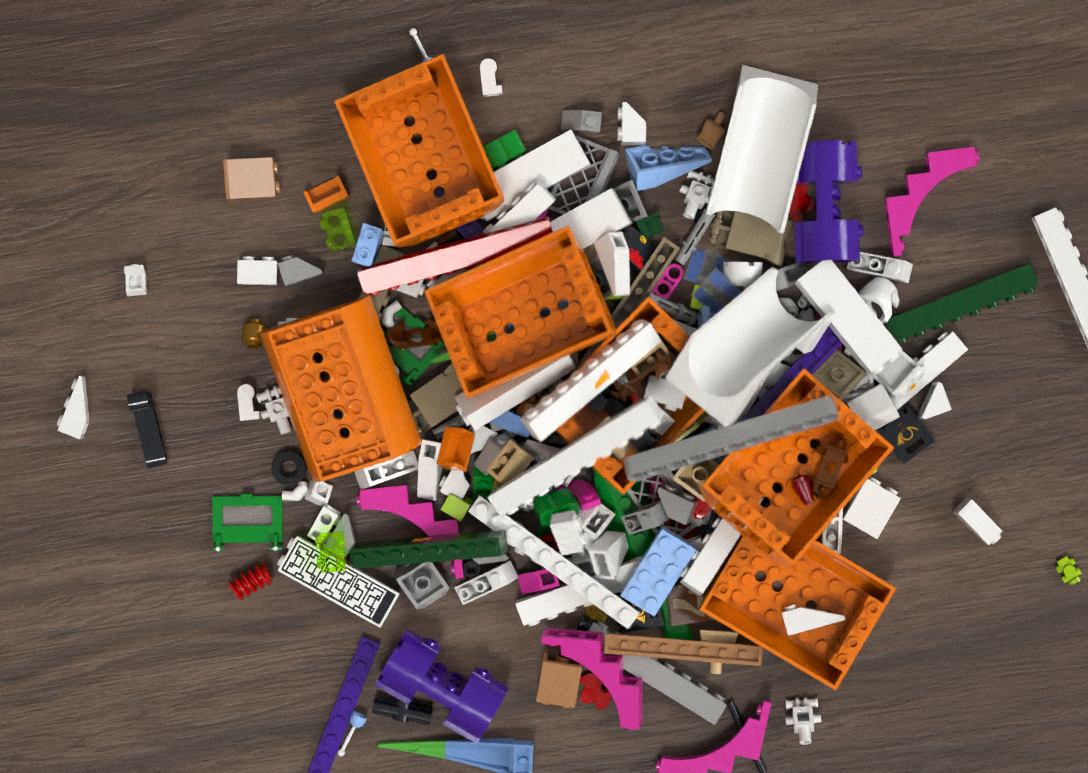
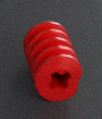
M263 561L261 562L262 568L255 565V572L248 569V576L242 572L241 580L236 576L234 577L235 583L228 580L231 590L240 600L244 599V594L248 597L251 596V590L255 593L258 592V586L264 589L265 583L268 585L272 584V577Z

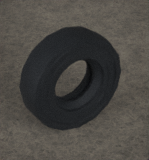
M284 451L274 458L271 471L279 483L294 485L304 478L306 462L299 453ZM287 460L293 461L296 464V472L291 476H287L282 472V464Z

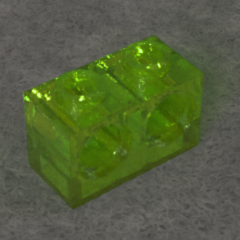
M344 207L321 214L322 219L319 221L322 230H326L328 238H325L328 249H332L335 253L356 246ZM332 216L339 217V224L335 227L329 224V219ZM344 235V244L337 245L335 243L336 236Z
M344 531L320 532L319 537H316V549H320V557H317V567L321 568V573L346 571ZM330 536L335 539L334 547H327L325 545L326 537ZM333 556L337 561L336 566L329 567L326 564L327 557Z

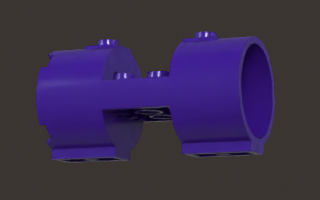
M842 140L809 142V146H805L796 185H816L817 221L795 223L797 263H820L823 260H832L833 263L860 261V237H864V227L860 225L858 220H838L841 219V207L837 206V200L841 199V191L837 185L858 183L859 178H862V166H858L857 142L848 141V145Z
M406 629L377 679L375 686L408 705L417 690L451 709L443 725L477 744L496 714L509 687L493 679L490 672L482 667H475L467 681L464 680L461 674L448 671L447 667L442 663L433 662L441 649V646L438 645L439 643L432 638H422Z

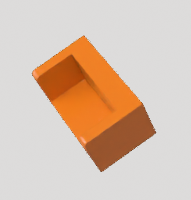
M336 175L334 179L303 192L314 214L349 198L339 175Z
M445 427L436 464L447 470L466 472L475 434L463 428Z

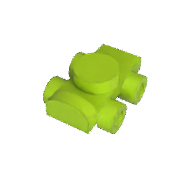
M1065 556L1056 561L1058 565L1055 569L1058 573L1063 572L1064 575L1061 579L1064 584L1069 582L1070 585H1073L1081 580L1079 575L1082 573L1078 567L1075 568L1073 566L1076 563L1072 557L1068 558V556Z

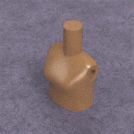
M719 112L714 121L707 119L704 122L697 136L698 142L707 148H715L725 132V129L721 126L725 118L724 113Z

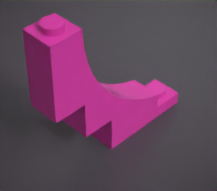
M975 147L925 154L927 173L904 177L907 195L884 199L891 257L902 255L904 243L903 240H900L899 236L910 234L915 213L928 192L947 176L977 166L979 153L975 151Z
M407 485L362 489L360 494H357V505L361 506L362 510H383L400 515L416 524L428 536L460 534L457 519L435 521L433 502L409 504ZM454 560V563H450L451 574H455L456 579L464 578L463 561Z
M545 628L541 636L542 644H548L549 646L561 645V655L582 664L604 683L616 704L620 727L629 730L640 729L643 722V678L623 676V655L604 654L603 632Z
M763 699V704L759 703L757 715H760V717L749 715L738 732L721 746L695 756L672 757L662 755L661 760L657 759L655 771H658V773H707L708 769L731 773L735 755L759 760L771 708V700Z

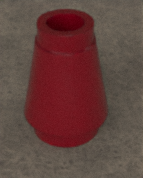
M805 474L790 480L792 489L804 505L815 500L809 478H806Z

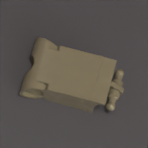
M719 211L713 223L710 224L712 236L709 242L712 245L716 244V248L763 259L776 267L782 268L785 257L784 242L790 236L794 221L787 220L782 234L778 233L770 223L754 215L739 211Z
M453 363L443 373L406 398L419 435L422 433V429L418 426V422L423 430L427 432L457 411L455 406L458 403L454 397L464 391Z

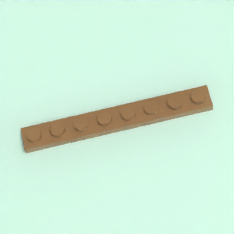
M605 633L604 645L605 654L761 666L763 647L759 645Z

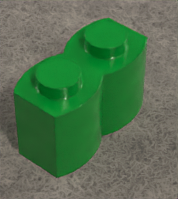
M516 130L483 147L492 170H499L506 166L508 161L512 159L515 161L527 152Z
M569 488L560 489L552 494H545L541 497L538 496L533 500V508L541 525H550L553 514L572 510L575 511L576 515L578 514L577 502Z

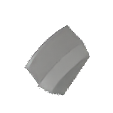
M433 562L403 564L393 573L396 581L417 610L429 606L444 596L450 589Z

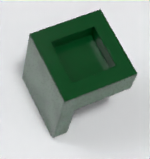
M657 212L635 222L639 233L646 239L664 231Z

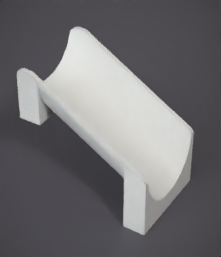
M742 65L737 82L734 108L716 179H713L706 215L711 216L715 212L725 210L748 213L770 223L778 233L783 234L817 104L818 84Z
M774 267L766 271L765 274L692 334L666 376L669 382L725 427L737 421L765 375L795 348L804 354L813 351L835 316L834 313L829 312L821 320L808 322L790 315L779 301L776 292L778 270Z

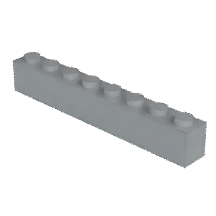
M593 621L587 630L603 632L604 645L605 633L621 634L617 631L612 633L607 630L609 626L601 621L597 623ZM623 655V669L638 678H643L644 682L715 725L725 710L727 704L724 702V697L716 692L714 695L707 692L708 687L700 682L697 685L691 682L692 678L684 672L678 674L674 671L675 667L667 662L662 664L657 661L658 658Z

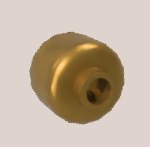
M250 319L249 322L242 326V343L247 348L260 349L263 346V342L259 332L267 329V326L262 324L259 319Z

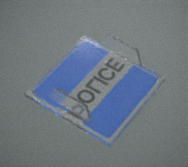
M709 248L704 250L696 249L690 256L683 279L707 287L710 285L709 281L712 284L711 286H714L716 290L718 289L721 292V289L709 277L714 271L719 272L723 276V262H730V259L721 257L720 252Z
M715 267L691 296L701 305L710 306V312L715 316L743 291Z

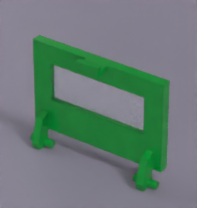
M403 307L393 314L394 326L399 321L405 322L402 330L425 328V324L418 317L415 319ZM380 320L382 331L384 333V336H386L388 329H386L385 326L382 325ZM414 334L410 338V340L420 342L423 339L420 334ZM440 341L438 346L429 345L399 350L398 347L394 346L392 348L389 342L387 343L393 361L409 375L407 378L405 376L401 378L409 386L412 385L410 380L413 378L416 381L431 364V360L436 358L446 347Z
M252 494L212 496L213 543H216V547H212V551H224L221 543L274 542V546H270V550H282V546H278V542H283L282 496H252Z

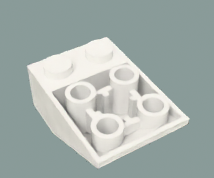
M577 502L578 514L576 516L581 518V530L587 534L588 544L585 545V549L589 551V548L608 527L615 513L602 504L582 511Z

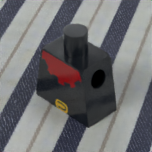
M625 227L618 232H623L629 248V271H640L656 247L634 227Z

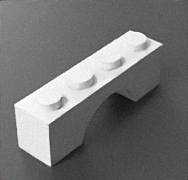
M471 425L468 431L475 434L471 454L483 450L488 441L496 437L498 433L493 432L484 425L474 430ZM451 470L448 477L443 476L439 486L442 487L440 492L449 496L452 493L463 499L470 484L464 476V471Z

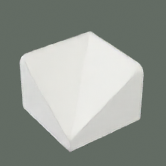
M311 480L308 485L309 490L304 499L323 506L328 503L333 486L323 481L313 482Z

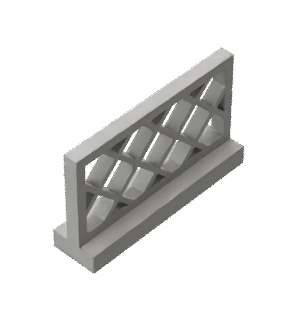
M576 136L578 142L586 144L588 152H585V155L590 154L594 164L574 174L582 172L586 182L575 186L573 178L570 176L568 178H570L573 187L562 191L561 182L555 184L551 194L554 198L562 195L565 205L556 208L551 204L548 208L564 215L567 212L563 209L567 208L569 212L570 206L577 203L582 205V201L586 200V203L604 193L620 157L617 151ZM598 150L606 152L603 160L595 162L592 153ZM595 167L597 171L596 178L588 181L585 171ZM587 185L589 194L580 199L577 189ZM575 190L578 200L568 204L564 194Z
M671 471L657 475L656 481L639 480L641 481L639 492L632 491L630 488L627 490L638 508L642 507L640 504L642 495L652 497L651 503L655 501V498L660 499V496L656 495L658 484L672 485L677 488L676 491L682 494L685 491L679 483L672 479L674 475ZM644 482L655 483L653 495L642 493ZM692 516L690 525L685 529L677 528L678 521L676 520L674 527L666 526L664 523L658 527L661 528L663 525L668 529H673L674 533H676V530H679L680 532L677 535L682 537L696 526L699 527L705 522L702 518L694 519V516ZM656 527L652 528V530L654 531V533L657 535V533H658L657 528H656Z

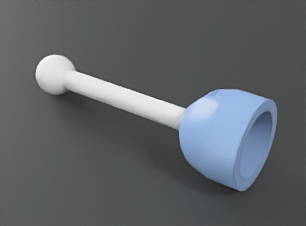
M411 28L409 33L414 37L424 57L422 63L433 59L427 56L417 36V30Z
M353 711L350 717L352 728L341 749L337 751L338 756H344V750L354 730L365 724L367 720L365 715Z

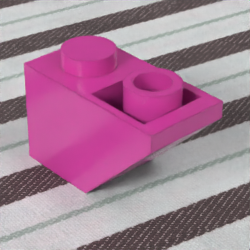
M545 568L518 575L522 594L560 586L558 577Z

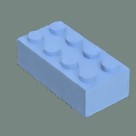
M662 525L622 589L621 597L655 617L695 553L696 546Z

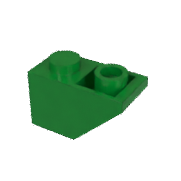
M474 460L473 503H475L479 496L489 501L487 497L493 491V476L491 474L485 476L475 466L476 460Z

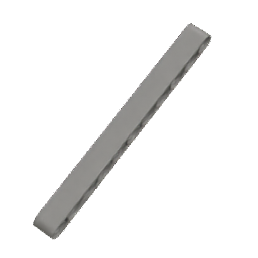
M831 396L822 397L631 455L623 460L626 475L631 482L646 479L831 423L839 418L834 398Z

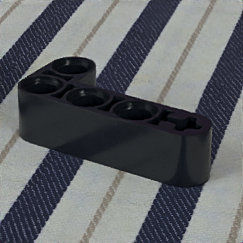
M613 383L587 403L592 411L596 413L605 411L610 418L634 404L628 397H626V402L616 399L611 394L612 390L618 392ZM648 427L643 430L644 434L637 439L633 437L629 439L640 453L653 449L660 441V437L654 429Z
M150 390L128 394V405L131 412L134 413L148 469L168 464Z

